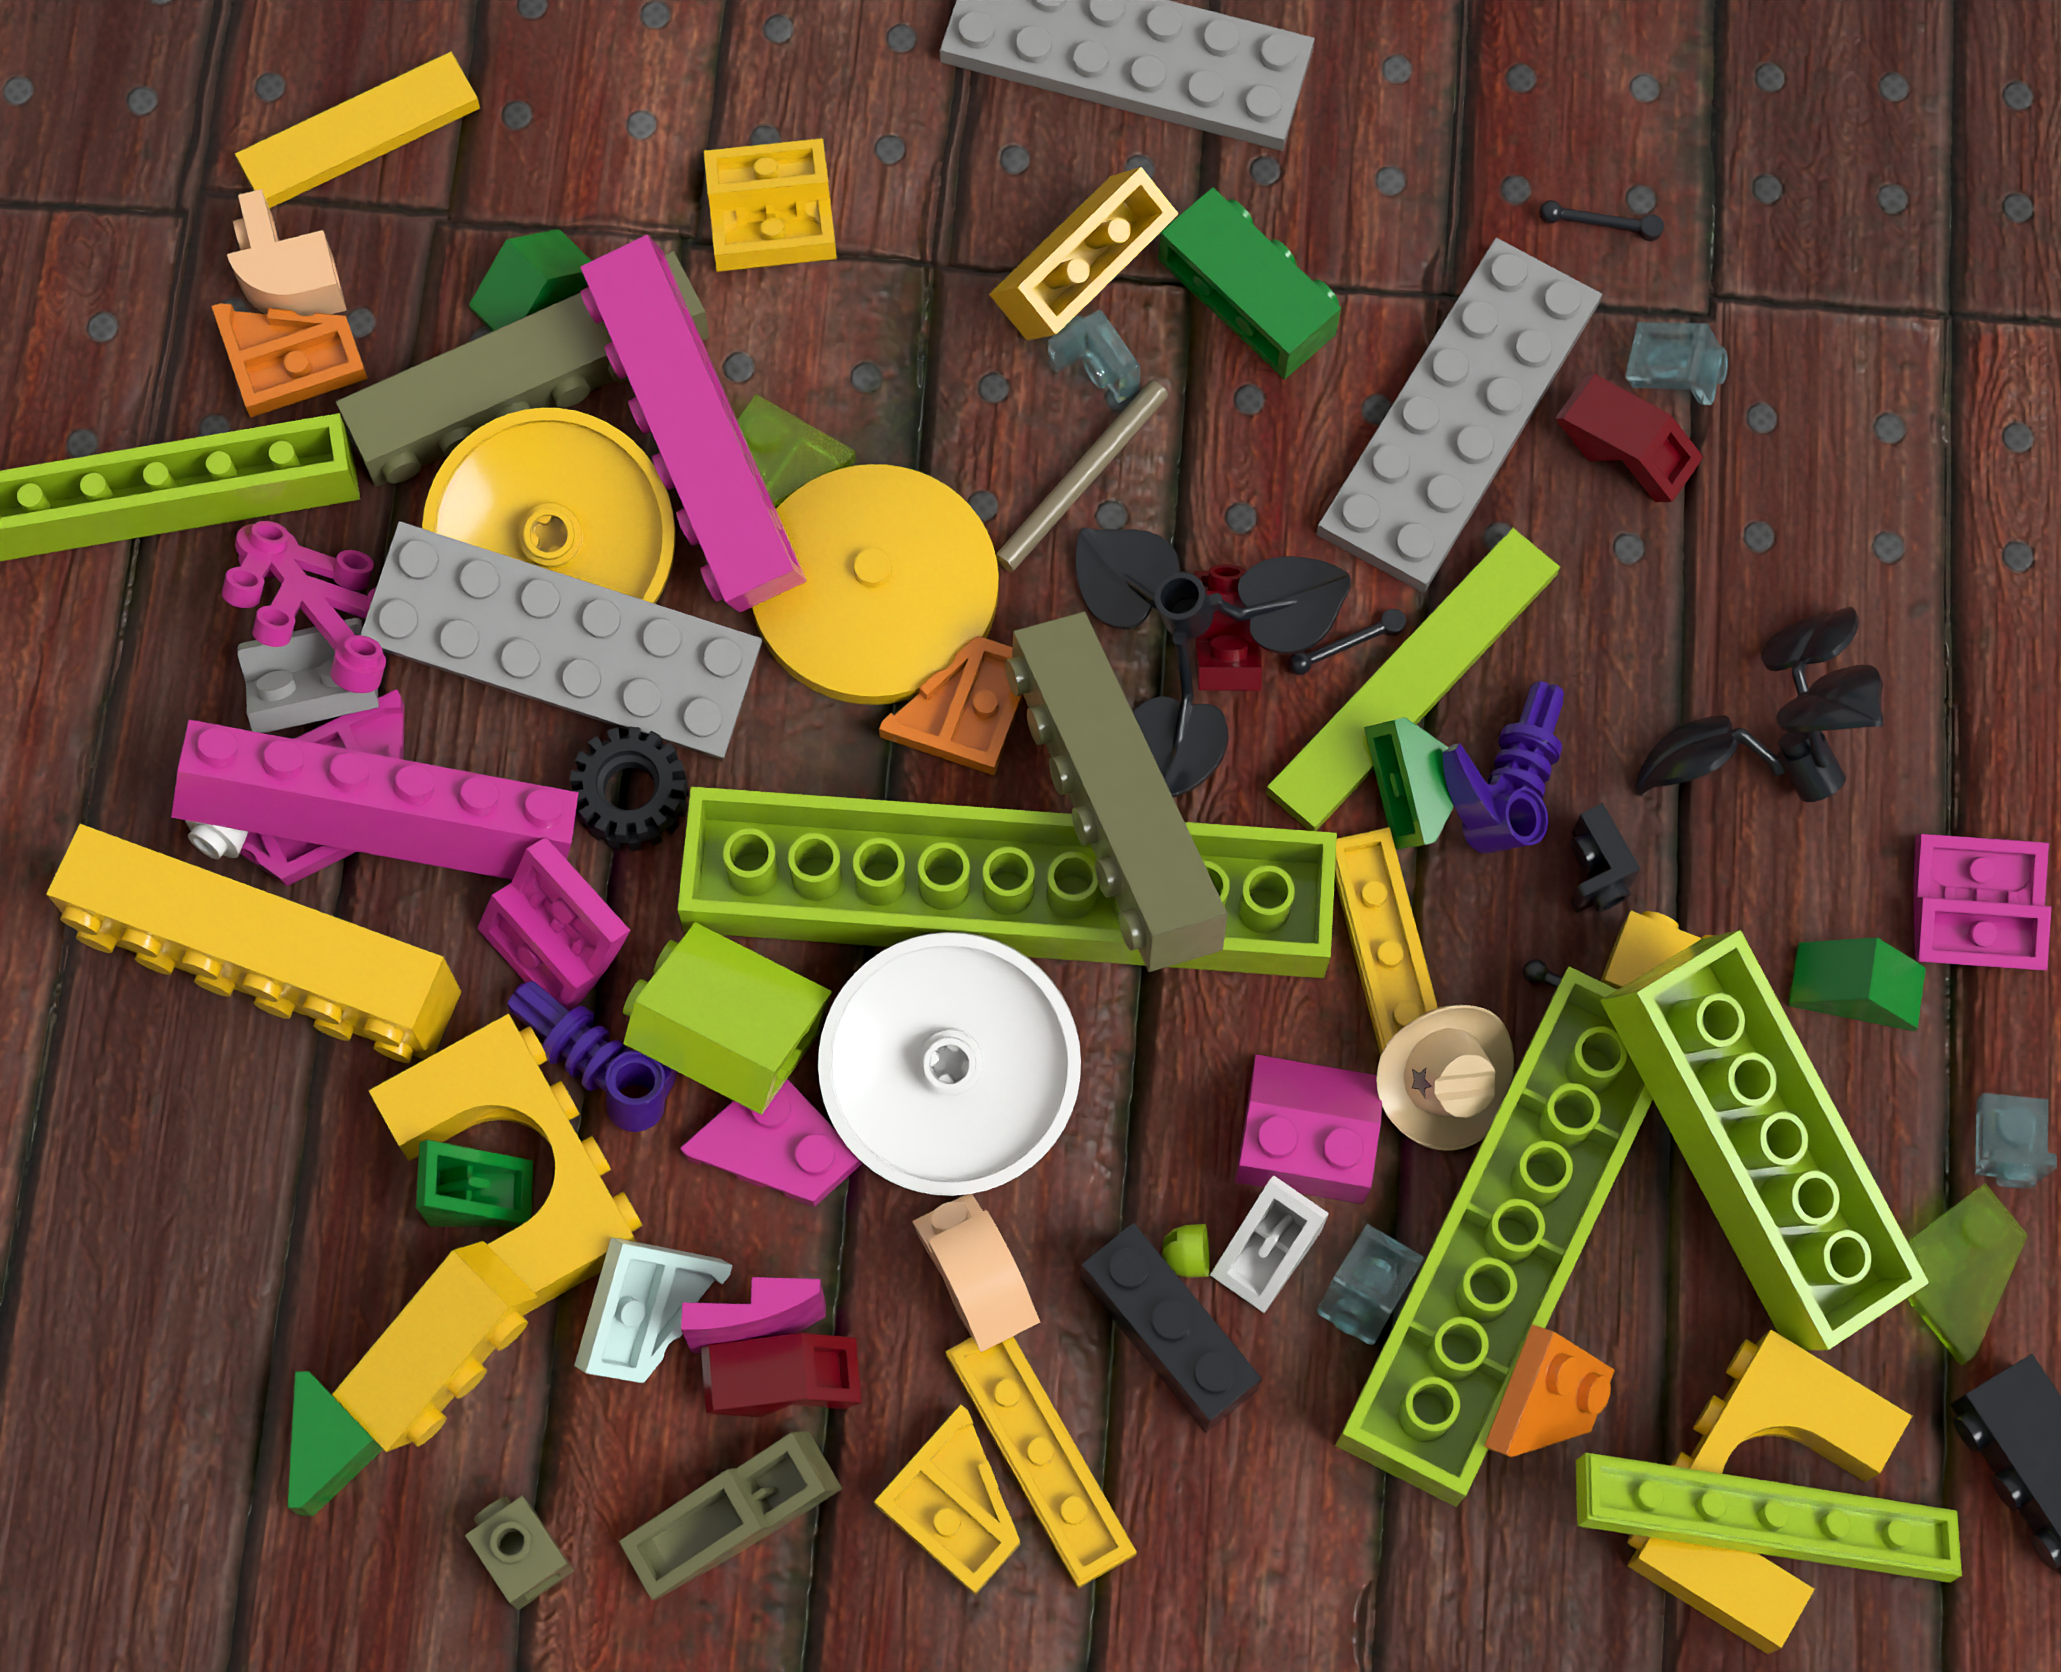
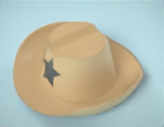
M1462 1004L1433 1009L1408 1023L1387 1043L1378 1064L1377 1091L1379 1100H1382V1107L1386 1115L1407 1137L1428 1148L1457 1150L1469 1147L1482 1140L1513 1079L1514 1053L1508 1031L1501 1019L1491 1011L1481 1007Z

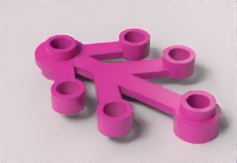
M260 521L242 527L238 531L235 540V548L239 554L238 561L241 567L231 568L226 573L222 589V596L225 601L236 607L252 608L260 602L264 577H276L282 584L272 604L261 607L257 611L252 630L254 638L270 647L287 645L292 637L295 617L301 608L335 650L330 669V676L334 683L354 693L375 691L380 686L386 665V658L382 653V647L376 640L370 637L355 635L334 609L336 608L366 619L376 588L369 591L368 596L352 590H362L368 587L374 567L373 560L368 555L355 550L342 551L337 555V558L299 546L295 537L286 528L275 522ZM303 570L334 579L339 586L308 576Z

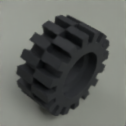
M629 726V735L620 736L618 727L607 730L609 739L601 743L599 738L595 736L588 742L590 752L585 754L580 751L575 759L577 771L571 770L570 783L573 792H578L576 811L584 827L587 825L592 837L599 842L602 837L607 839L608 846L620 850L621 843H628L631 851L642 850L641 842L649 839L652 846L663 842L662 832L667 830L671 835L679 827L677 817L679 815L684 817L688 808L686 797L689 796V790L682 761L678 759L675 748L670 743L664 745L661 735L650 731L648 737L642 736L640 727ZM625 768L641 769L648 773L654 781V791L649 801L633 810L617 808L605 796V789L609 779L616 772Z

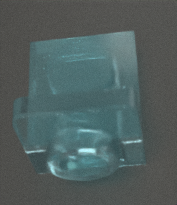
M1101 309L1086 318L1075 316L1056 335H1052V338L1049 339V364L1055 372H1059L1082 359L1084 367L1093 383L1099 389L1107 386L1118 403L1139 392L1140 365Z
M1638 322L1626 371V378L1632 388L1691 389L1699 404L1712 405L1717 384H1723L1726 379L1728 356L1726 349L1720 346L1708 323Z
M1983 1093L1977 1099L1976 1175L1996 1177V1184L2003 1187L2030 1188L2036 1186L2037 1181H2041L2057 1168V1154L2048 1153V1099Z
M1367 1224L1334 1276L1317 1309L1318 1314L1332 1322L1344 1333L1354 1335L1367 1344L1373 1345L1425 1257Z

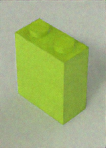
M695 922L679 943L670 940L666 944L656 962L654 976L651 980L647 982L640 979L631 990L623 1008V1014L630 1017L623 1044L762 1115L819 1035L832 991Z

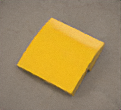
M823 138L704 151L717 272L837 259Z

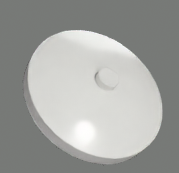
M964 932L929 933L901 941L881 951L856 971L843 986L832 1004L821 1034L818 1056L819 1083L823 1102L837 1133L854 1155L872 1171L899 1186L917 1192L949 1196L973 1194L1003 1185L1020 1176L1036 1164L1057 1141L1070 1118L1078 1094L1081 1075L1080 1042L1074 1019L1063 995L1049 976L1027 956L1000 941L981 935Z

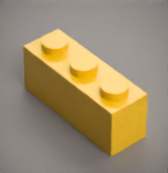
M1142 167L1112 175L989 295L1027 341L1056 335L1178 215V212Z
M484 1241L455 1249L432 1274L332 1396L386 1452L411 1442L416 1446H420L433 1437L444 1425L447 1417L442 1411L454 1396L457 1399L462 1398L483 1379L487 1369L482 1363L496 1348L500 1351L506 1348L523 1332L528 1324L523 1315L537 1300L538 1296Z

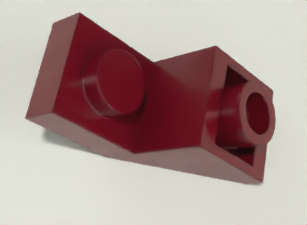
M1586 374L1555 418L1588 461L1622 460L1655 503L1673 502L1703 459L1702 454L1671 414L1596 374Z
M1221 564L1211 567L1209 571H1194V575L1200 579L1208 596L1219 593L1223 600L1238 608H1246L1238 593L1239 580L1247 572L1244 568L1232 564ZM1216 611L1208 630L1195 638V667L1198 691H1261L1262 662L1259 645L1254 641L1250 632V619L1237 621Z
M797 1333L709 1344L701 1348L706 1414L761 1418L791 1405L847 1409L862 1403L855 1337Z

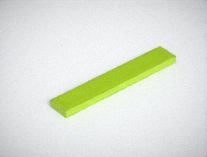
M1512 528L1267 786L1266 794L1307 830L1317 831L1374 770L1364 727L1403 717L1417 725L1558 575L1560 566L1517 530Z
M1585 1453L1576 1460L1577 1526L1943 1582H1952L1962 1576L1956 1510L1592 1453Z

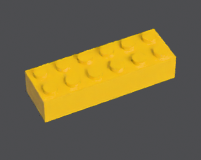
M79 824L46 894L62 912L60 920L78 931L76 939L94 949L106 953H112L115 945L137 953L135 960L151 970L171 975L175 967L196 975L194 982L208 991L230 997L234 989L256 997L254 1005L272 1015L290 1019L293 1011L316 1019L313 1026L329 1036L349 1041L353 1033L375 1041L373 1048L377 1052L404 1063H409L412 1056L425 1060L435 1054L461 995V990L444 957L82 824Z

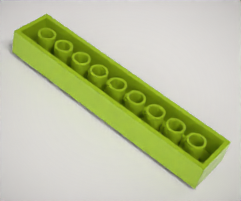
M691 787L678 903V913L684 932H688L696 922L720 935L891 947L901 941L929 933L964 932L1000 941L1027 957L1145 965L1139 950H1129L1123 939L1119 924V913L1121 910L1114 896L1109 898L1104 896L1095 870L1097 857L1091 844L1083 846L1080 843L1073 825L1072 814ZM1185 822L1228 916L1222 951L1168 967L1324 978L1331 958L1337 833Z

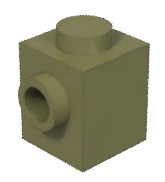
M506 1496L484 1508L473 1519L478 1527L465 1535L508 1602L517 1610H520L574 1572V1569L530 1503L523 1496L512 1503Z

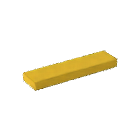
M449 52L237 152L235 155L253 191L262 189L269 208H272L480 109L476 94L452 52Z
M1390 827L1336 839L1335 883L1380 1055H1382L1387 1043L1403 1027L1422 1014L1438 1008Z
M1012 1336L980 1352L971 1337L946 1351L947 1359L1077 1589L1136 1556L1135 1548L1015 1338Z

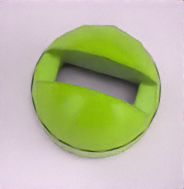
M1206 1224L1184 1225L1169 1232L1163 1241L1162 1258L1176 1275L1187 1278L1208 1277L1210 1250Z

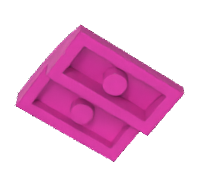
M1916 834L1914 855V943L1916 961L2047 971L2051 906H2045L2049 843Z
M546 837L526 848L512 882L492 894L477 928L525 983L529 981L536 982L569 1011L579 1005L601 978L631 931Z
M752 1277L751 1304L682 1303L681 1331L691 1353H701V1348L709 1344L795 1334L810 1327L826 1316V1302L821 1280Z

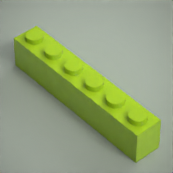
M340 413L2 470L0 471V561L360 500L352 442Z

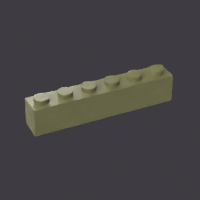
M674 251L666 254L665 257L702 341L710 337L705 310ZM581 293L342 398L336 401V404L376 488L387 482L393 484L404 482L414 477L421 467L443 457L447 458L467 436L496 418L526 409L554 408L556 406L561 408L570 407L583 401L590 391L612 381L621 383L629 381L628 376L620 379L615 373L604 348V345L612 342L604 322L600 324L594 322L584 304Z
M1086 612L1013 631L1012 658L1005 660V671L1009 686L1015 696H1024L1029 707L1027 709V720L1031 735L1037 745L1045 744L1050 753L1049 768L1054 786L1059 795L1068 793L1074 806L1072 809V820L1075 832L1083 846L1091 844L1097 857L1095 861L1096 875L1106 898L1114 896L1121 910L1119 913L1120 929L1128 949L1131 951L1139 950L1148 972L1222 951L1228 913Z

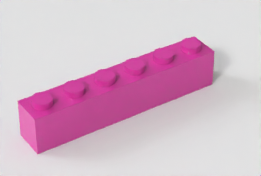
M647 234L581 266L580 268L589 286L581 290L582 299L596 324L604 322L612 342L604 345L605 352L617 376L620 379L628 376L636 395L635 398L628 400L630 410L642 433L645 435L652 432L660 453L652 456L653 463L665 487L668 490L676 487L684 506L683 509L676 512L678 521L690 544L694 546L700 543L708 565L700 569L705 584L714 600L718 602L724 599L728 605L741 613L806 582L807 579L663 250Z
M189 720L177 771L171 818L513 880L526 848L544 837L567 860L572 843L578 792Z

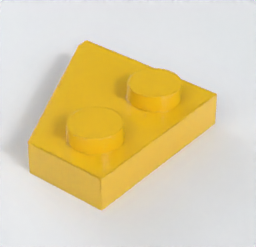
M962 1405L954 1411L874 1501L878 1509L974 1595L981 1590L1020 1545V1539L999 1492L998 1484L974 1429L969 1411Z

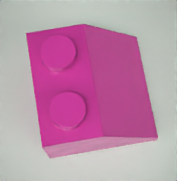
M1255 1055L1235 1182L1265 1187L1274 1175L1300 1194L1364 1205L1372 1186L1381 1126L1382 1100H1379L1377 1075Z

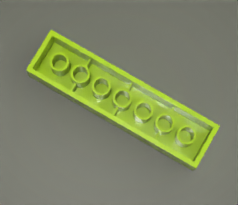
M1569 966L1555 990L1335 1445L1455 1507L1466 1497L1487 1453L1488 1448L1484 1447L1530 1327L1532 1324L1542 1328L1546 1327L1653 1100L1600 1001L1617 989Z

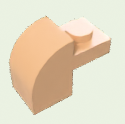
M262 189L238 195L243 218L234 220L233 224L241 251L227 254L248 301L264 314H268L269 308L292 310L302 316H311L315 313L335 314L347 311L334 258L324 231L321 230L279 241L274 219Z
M966 1194L952 1202L944 1203L934 1211L912 1221L920 1241L943 1277L959 1317L980 1352L1040 1323L1023 1278L1003 1237L988 1211L981 1209L973 1194Z

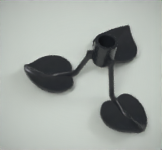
M1082 528L1077 539V579L1082 596L1092 614L1105 625L1112 628L1129 630L1140 626L1147 619L1153 607L1159 611L1167 630L1173 635L1182 692L1181 703L1173 698L1160 696L1145 701L1133 711L1172 797L1190 792L1207 780L1222 762L1229 741L1227 722L1223 712L1218 707L1211 704L1192 705L1194 692L1187 645L1188 640L1205 633L1212 624L1214 612L1219 611L1237 621L1250 619L1251 635L1254 641L1263 649L1278 654L1301 653L1314 647L1328 634L1351 587L1350 575L1343 569L1328 562L1294 556L1270 558L1252 566L1240 578L1238 593L1246 608H1238L1224 601L1219 593L1208 596L1199 578L1187 572H1180L1179 559L1174 548L1167 540L1157 534L1136 529L1106 531Z
M1845 607L1833 613L1819 614L1797 621L1776 633L1764 646L1761 660L1766 669L1769 671H1781L1792 667V677L1798 694L1796 698L1785 704L1776 715L1780 729L1787 732L1778 742L1780 747L1778 755L1772 753L1744 728L1732 730L1733 724L1728 716L1718 715L1698 719L1675 729L1652 749L1646 757L1638 776L1637 790L1642 797L1646 791L1655 787L1679 784L1711 773L1721 767L1733 755L1737 744L1747 746L1766 762L1773 776L1786 772L1799 799L1803 802L1820 801L1837 792L1844 785L1846 775L1822 731L1882 727V678L1879 671L1872 665H1854L1835 670L1820 677L1808 689L1805 672L1808 664L1829 661L1838 656L1851 643L1859 626V617L1853 607Z

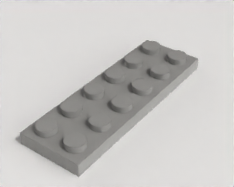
M957 0L940 49V62L1283 151L1312 55L1315 38L1170 0Z
M1495 238L1322 518L1316 535L1424 594L1598 307L1602 293Z
M400 521L361 632L362 636L376 640L381 645L383 652L629 730V726L640 727L642 735L648 736L650 731L661 735L663 742L723 761L762 644V638Z

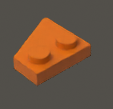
M220 303L212 306L250 418L368 379L346 316L322 313L302 316L292 310L272 308L268 309V314L234 311L232 304Z
M976 636L955 655L953 663L947 669L937 671L919 687V694L896 715L890 713L882 721L879 728L880 738L994 776L1024 697L1023 695L1015 696L1012 693L1006 676L1005 660L1012 658L1013 647Z
M1532 1324L1484 1447L1513 1457L1591 1432L1597 1415L1603 1411L1608 1403L1611 1391L1610 1381L1615 1370L1556 1332Z

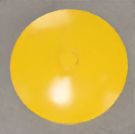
M534 408L509 413L488 422L467 436L451 452L436 474L427 496L422 521V529L656 604L669 578L676 543L675 519L671 500L654 464L646 453L631 438L606 421L589 414L562 408Z
M882 464L856 465L823 474L794 491L776 509L807 581L753 606L752 610L755 623L766 647L776 661L800 683L827 697L849 703L882 705L907 701L919 694V687L937 671L947 669L953 663L955 655L976 636L987 638L995 617L998 602V566L994 547L979 516L959 494L947 485L931 476L904 467Z

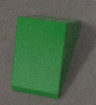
M560 229L506 239L469 304L470 311L492 332L578 294L588 285L580 267L592 260Z
M1406 717L1364 727L1395 849L1410 848L1436 842L1454 807L1447 788L1443 766V752L1449 747Z
M1878 937L1799 942L1796 946L1788 1007L1915 1032L1918 1028L1926 967Z
M432 1140L419 1142L416 1208L430 1227H519L531 1219L532 1160Z
M295 1371L288 1508L299 1516H314L367 1466L383 1448L309 1371Z

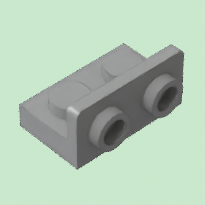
M352 618L344 620L355 635H361L363 629L361 619ZM316 627L294 631L290 642L282 647H270L257 640L240 643L237 647L238 659L246 681L247 716L253 732L267 733L378 708V689L369 693H354L334 683L330 676V669L335 650Z

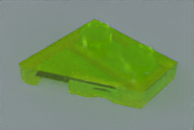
M1986 1183L1908 1241L1929 1283L1907 1297V1299L1960 1365H1963L1976 1355L2028 1236Z

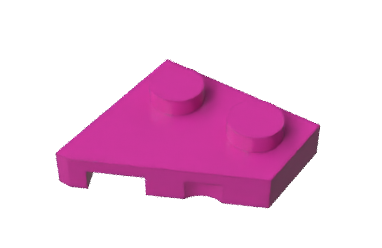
M788 1079L762 1115L733 1101L680 1148L682 1154L690 1162L698 1165L701 1163L734 1174L739 1180L761 1188L769 1187L783 1192L785 1197L813 1207L819 1204L863 1164L846 1146L831 1124Z

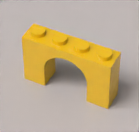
M507 1014L370 1089L369 1092L397 1144L409 1161L419 1156L420 1141L444 1142L474 1125L496 1120L512 1121L528 1126L543 1136L551 1145L555 1158V1177L546 1202L526 1223L487 1244L538 1296L537 1300L524 1314L526 1315L600 1273L611 1237L636 1242L632 1232L640 1228L642 1224L624 1191L612 1197L600 1176L611 1169L593 1136L580 1141L569 1120L580 1114L562 1081L549 1086L542 1074L539 1065L546 1062L547 1058L533 1029L529 1026L518 1031L512 1018Z
M1770 1329L1756 1344L1748 1339L1742 1343L1726 1370L1728 1375L1735 1378L1723 1400L1715 1395L1711 1397L1693 1428L1703 1435L1690 1457L1680 1452L1671 1466L1722 1474L1730 1454L1738 1444L1756 1437L1778 1436L1792 1439L1807 1446L1863 1482H1866L1881 1473L1912 1415ZM1633 1534L1630 1535L1627 1541L1629 1545L1636 1548L1634 1555L1627 1565L1628 1567L1766 1654L1782 1648L1815 1590L1758 1553Z

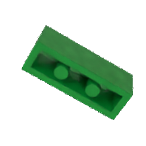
M1212 187L1160 232L1158 260L1284 380L1336 335L1341 307L1334 292L1323 281L1319 279L1312 281L1297 267L1290 250L1282 242L1276 239L1269 240L1254 226L1248 211L1236 200L1229 199L1227 201Z

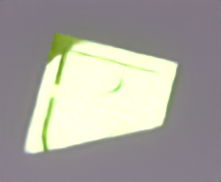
M755 394L737 420L774 506L780 505L794 491L823 474L854 466L856 463V451Z

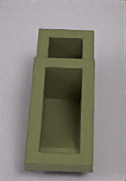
M791 1432L740 1467L725 1470L621 1539L619 1543L651 1600H656L772 1534L840 1491L842 1487L810 1432Z

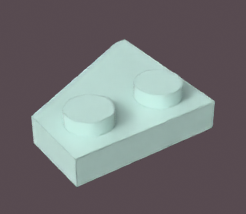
M611 1237L574 1366L588 1374L644 1383L664 1358L667 1346L683 1334L681 1331L682 1303H697L714 1280L723 1284L729 1277L733 1265L720 1258Z

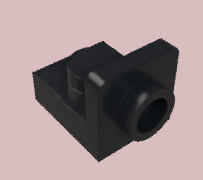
M1601 803L1581 813L1572 832L1575 838L1571 839V846L1577 861L1586 873L1594 871L1596 877L1577 886L1570 901L1576 913L1591 906H1594L1597 912H1603L1623 902L1631 895L1628 888L1632 886L1640 871L1638 863L1604 804Z

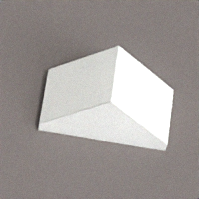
M1273 1175L1210 1276L1265 1313L1320 1235L1329 1213Z

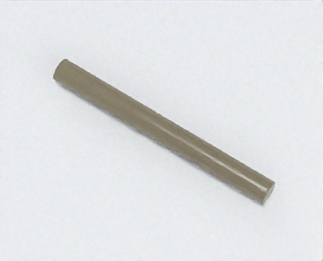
M1150 380L995 554L997 563L1008 572H1013L1167 399L1168 392L1161 384Z

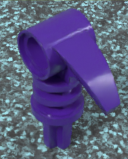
M1537 681L1531 685L1519 723L1508 724L1501 730L1498 744L1502 751L1496 755L1494 761L1495 770L1490 773L1488 784L1484 781L1460 743L1450 746L1443 752L1444 774L1452 803L1462 820V829L1467 842L1477 852L1487 854L1539 843L1546 834L1548 813L1542 800L1546 790L1544 783L1550 778L1552 772L1551 765L1558 762L1562 752L1560 740L1553 735L1563 705L1564 692L1558 685L1548 684L1543 681Z
M533 981L525 984L522 983L516 988L507 1002L509 1011L526 1026H531L533 1031L544 1040L542 1047L547 1061L551 1064H556L567 1060L565 1071L572 1077L583 1074L581 1082L583 1087L588 1091L601 1088L606 1092L607 1114L616 1126L626 1131L639 1132L653 1127L661 1119L665 1108V1099L676 1080L677 1071L638 1051H631L620 1040L608 1043L610 1032L604 1026L592 1028L594 1014L585 1006H578L569 1011ZM629 1085H642L651 1091L642 1098H629L620 1093L623 1088Z

